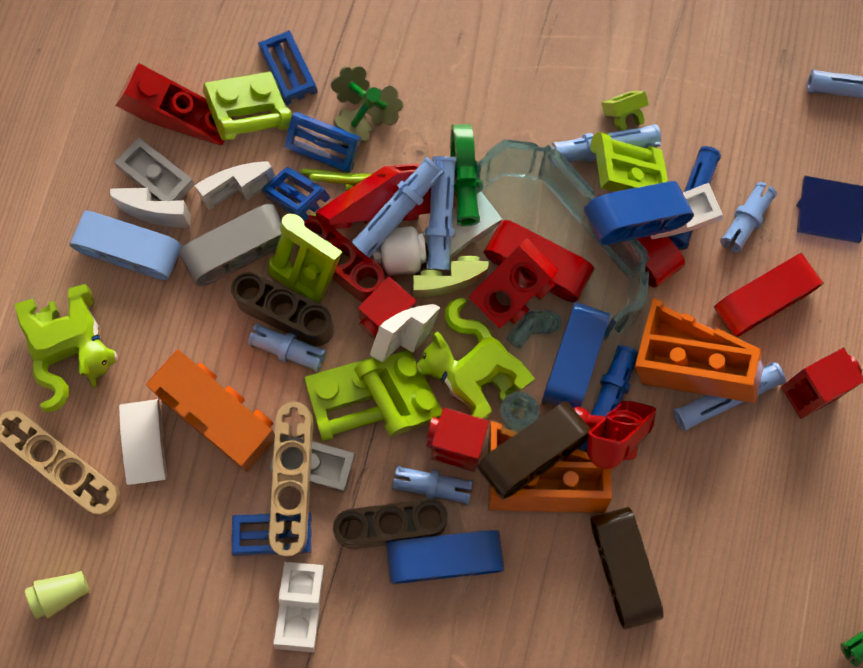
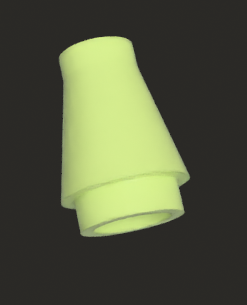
M82 570L74 574L34 581V586L25 589L26 597L35 619L46 616L48 619L81 596L90 593Z

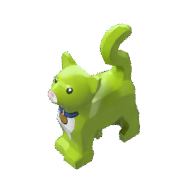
M86 284L68 289L69 312L68 316L55 319L59 315V309L54 301L48 302V306L41 309L40 313H34L37 310V306L33 298L15 303L18 324L26 337L28 352L33 362V377L37 384L52 389L54 392L51 399L40 404V408L44 412L57 411L65 405L69 397V386L62 377L49 373L48 366L78 354V371L81 375H86L91 386L95 388L98 387L97 378L106 374L110 366L118 361L116 351L107 348L102 343L101 329L89 311V308L94 304V298L91 289Z
M455 298L445 308V320L450 328L459 333L477 335L478 345L461 360L456 361L448 344L437 331L433 334V342L423 351L416 365L419 373L422 375H431L441 380L450 396L466 405L472 412V416L486 420L489 418L492 410L482 393L483 388L490 383L495 385L500 392L498 400L505 406L516 398L515 387L521 391L532 384L535 378L519 359L510 354L502 343L493 337L490 328L481 320L462 319L459 313L467 302L464 298Z

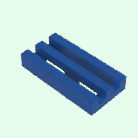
M290 30L258 43L260 52L269 71L273 74L285 105L291 104L292 99L298 98V100L305 98L304 94L309 92L311 95L318 93L317 86ZM286 41L306 84L300 86L280 43ZM274 47L293 89H287L268 48Z
M295 112L291 117L284 148L349 173L353 170V161L357 156V147L362 137ZM298 125H299V126H302V127H305V128H307V129H310V130H312V131H315V132H317V133H320V134H322V135L328 136V137H330V138H333V139H335V140H338V141H340V142H343V143H345V144H348L349 146H346V145H344V144L338 143V142H336V141H333V140L328 139V138H326V137H323V136H321V135H318V134H315V133L310 132V131H308V130H305V129H303V128H300V127H298ZM295 136L313 142L323 148L344 154L346 157L343 159L295 140Z
M288 166L261 189L267 199L290 214L300 216L304 222L309 218L306 211L310 209L316 212L320 208L317 204L319 200L326 203L331 198L323 187ZM288 179L297 186L309 192L310 195L305 196L301 192L297 191L296 188L286 184L283 181ZM275 188H277L278 190L282 191L283 193H285V194L288 195L289 197L293 198L294 200H296V201L299 202L300 204L298 205L297 203L293 202L292 200H290V199L287 198L286 196L282 195L281 193H279L278 191H276Z
M310 512L307 543L299 554L312 553V514ZM270 514L232 515L233 556L277 554L273 551L271 545L241 546V540L269 539V530L241 531V525L269 524ZM279 514L278 522H300L301 515L290 517ZM290 529L286 530L285 534H279L278 539L299 538V536L293 534ZM291 544L285 545V550H290Z

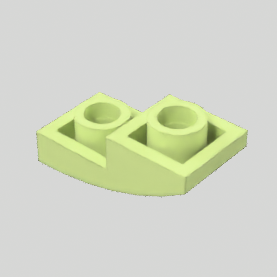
M460 256L457 258V261H451L449 276H443V272L439 270L421 271V275L413 276V298L439 296L464 289L486 277L489 268L488 261H480L477 256Z

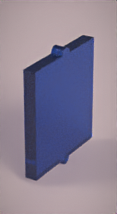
M804 176L801 198L796 203V206L799 208L797 232L860 243L863 234V186Z

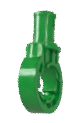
M453 124L450 131V157L456 158L454 196L457 209V224L460 226H473L480 222L477 194L483 189V181L476 179L477 160H475L473 129L471 124Z

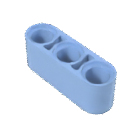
M92 211L83 212L69 243L70 247L89 257L165 281L169 280L179 257V251L183 247L180 242L164 234Z

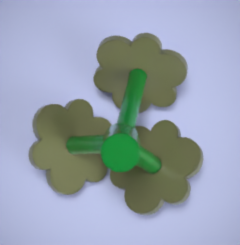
M345 66L341 68L340 76L334 77L331 81V89L337 93V100L339 102L345 103L349 101L351 104L361 102L362 105L359 110H352L351 112L348 109H342L339 115L335 117L333 123L337 128L362 137L360 143H365L368 141L369 133L373 129L372 125L366 121L365 114L367 113L372 116V122L376 125H381L382 123L394 125L399 118L398 112L403 108V101L398 99V90L393 86H387L383 90L376 87L369 88L370 83L366 80L367 73L362 66H354L352 69Z

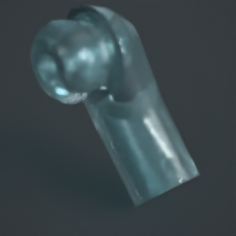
M552 310L528 311L517 322L506 339L510 344L521 349L531 335L556 332L561 326V317Z

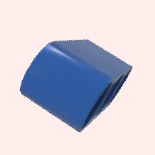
M676 181L604 194L594 198L584 208V212L601 245H610L670 232L683 227L694 217V213Z
M578 302L574 303L541 402L556 407L568 401L573 408L581 407L611 313Z
M499 530L405 539L386 543L390 584L465 577L504 571Z

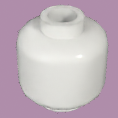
M411 226L395 228L373 253L374 261L378 265L382 264L383 271L388 276L418 273L421 264L427 263L424 234L418 235L417 230Z

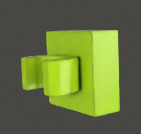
M632 90L603 101L601 105L604 115L615 117V126L619 131L628 130L626 117L629 114L633 116L635 125L645 123V116L640 108L648 106L649 102L646 91Z

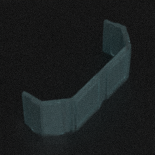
M503 139L487 152L486 157L477 164L476 179L483 181V189L502 175L542 180L629 278L628 304L623 310L612 317L603 339L606 341L617 332L621 334L636 322L647 303L649 270L645 272V266L650 258L646 248L638 239L610 245L600 244L584 212L585 206L596 198L595 192L557 149H552L549 144L546 147H538L537 144L532 142Z

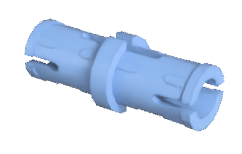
M758 182L745 204L737 208L734 213L735 220L720 239L721 244L726 249L733 239L737 238L730 251L740 253L752 231L761 226L764 212L777 196V192L772 186L761 197L767 184Z
M259 323L254 325L253 330L256 333H250L248 339L249 346H254L277 355L278 360L286 363L290 360L313 369L315 372H319L322 367L320 362L323 363L326 357V349H320L297 340L296 335L290 332L284 335Z
M397 465L396 477L410 479V481L394 478L392 490L426 495V499L437 497L464 503L465 505L469 504L470 494L458 492L455 489L471 492L473 480L439 475V471L433 469L431 473Z

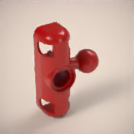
M634 401L621 402L612 411L608 412L606 416L591 415L585 408L574 407L575 411L591 429L587 444V454L590 461L595 466L606 470L618 467L623 460L635 459L637 457L638 445L652 431L655 423L656 408Z

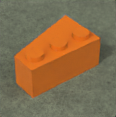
M653 298L635 367L641 384L756 403L763 372V361L760 348L718 328L715 330L697 322L695 317L686 313L682 315L664 306L663 302Z
M177 349L145 385L162 403L245 472H248L274 442L275 434L271 429L274 423L258 409L252 413L242 404L245 399L229 385L224 389L214 380L217 376L201 362L196 365Z
M491 421L488 436V453L513 437L517 432L503 428V424ZM580 450L574 451L505 500H502L488 483V510L605 513L612 500L611 469L606 470L595 466L590 461L588 454Z

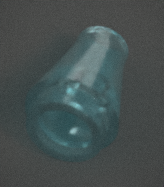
M514 392L504 398L500 407V413L505 427L518 433L538 419L539 406L531 395L524 392ZM513 415H518V416H520L522 419H517V417H515V416H513Z

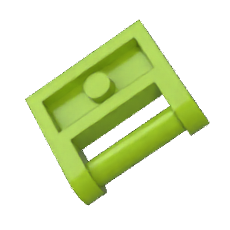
M272 72L204 83L203 93L223 141L235 139L237 134L269 128L289 129L292 115L289 108L285 107ZM271 110L272 112L271 114L249 117L244 119H231V117H237Z
M597 132L593 136L590 149L592 153L596 154L601 189L618 192L668 182L661 149L652 146L642 148L613 140L609 134Z
M287 214L281 221L280 231L282 234L275 255L269 259L267 271L273 278L294 292L320 303L325 298L342 251L306 228L300 216ZM294 243L300 246L294 266L291 268L289 258Z
M409 350L392 354L383 363L373 358L366 360L354 369L359 380H364L387 423L384 427L390 437L429 424L432 417L440 418L442 413L440 404L424 375L419 373L416 365L417 362Z
M374 357L304 377L323 442L334 439L333 435L382 420L386 423L378 406L329 420L327 412L374 399L365 381L359 380L354 370L360 363L372 358L375 359Z

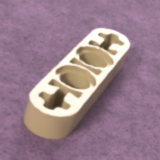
M295 401L282 405L276 415L269 541L273 551L287 557L296 556L302 552L308 538L313 416L305 405ZM293 410H298V414L305 418L304 423L297 425L296 431L297 437L305 436L304 443L293 440L283 442L284 435L291 437L292 428L288 423H285V417H291ZM290 448H297L303 454V463L295 470H288L282 464V456ZM288 487H295L301 493L300 504L292 510L283 508L280 503V495ZM279 514L290 517L301 515L300 523L292 521L291 531L299 536V540L291 544L290 550H285V543L278 541L279 534H285L287 521L278 522Z
M8 411L0 416V442L83 508L97 516H108L118 509L121 503L120 490L102 474L23 413ZM12 422L17 425L19 424V428L31 436L27 442L11 434L8 426ZM42 442H50L53 446L52 456L47 461L37 462L34 458L36 446ZM70 465H79L82 469L80 481L74 485H66L62 478L64 470ZM89 484L103 493L109 489L106 497L109 499L107 505L99 503L94 506L97 499L85 491Z

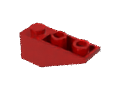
M140 63L136 65L130 73L115 106L148 123L219 146L224 144L206 98Z
M420 164L383 166L317 210L316 217L334 229L350 228L352 222L364 221L365 224H368L399 189L397 185L401 180L405 182ZM431 188L422 197L424 199L420 206L416 204L402 221L418 220L420 214L430 213Z

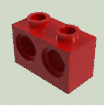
M526 238L468 298L499 329L508 321L515 325L530 310L525 304L534 295L541 300L556 285L551 279L559 269ZM521 266L532 267L537 274V280L529 281L525 279L521 273ZM496 292L506 293L510 297L511 305L505 306L499 303L496 298Z
M843 347L805 367L782 385L781 388L800 419L838 400L863 383L862 369L859 362L849 355Z
M443 407L440 418L432 417L426 437V447L432 448L431 460L475 472L489 420Z

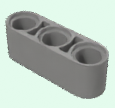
M265 204L185 244L179 251V254L195 285H209L276 251L282 234L280 231L282 219L273 204Z

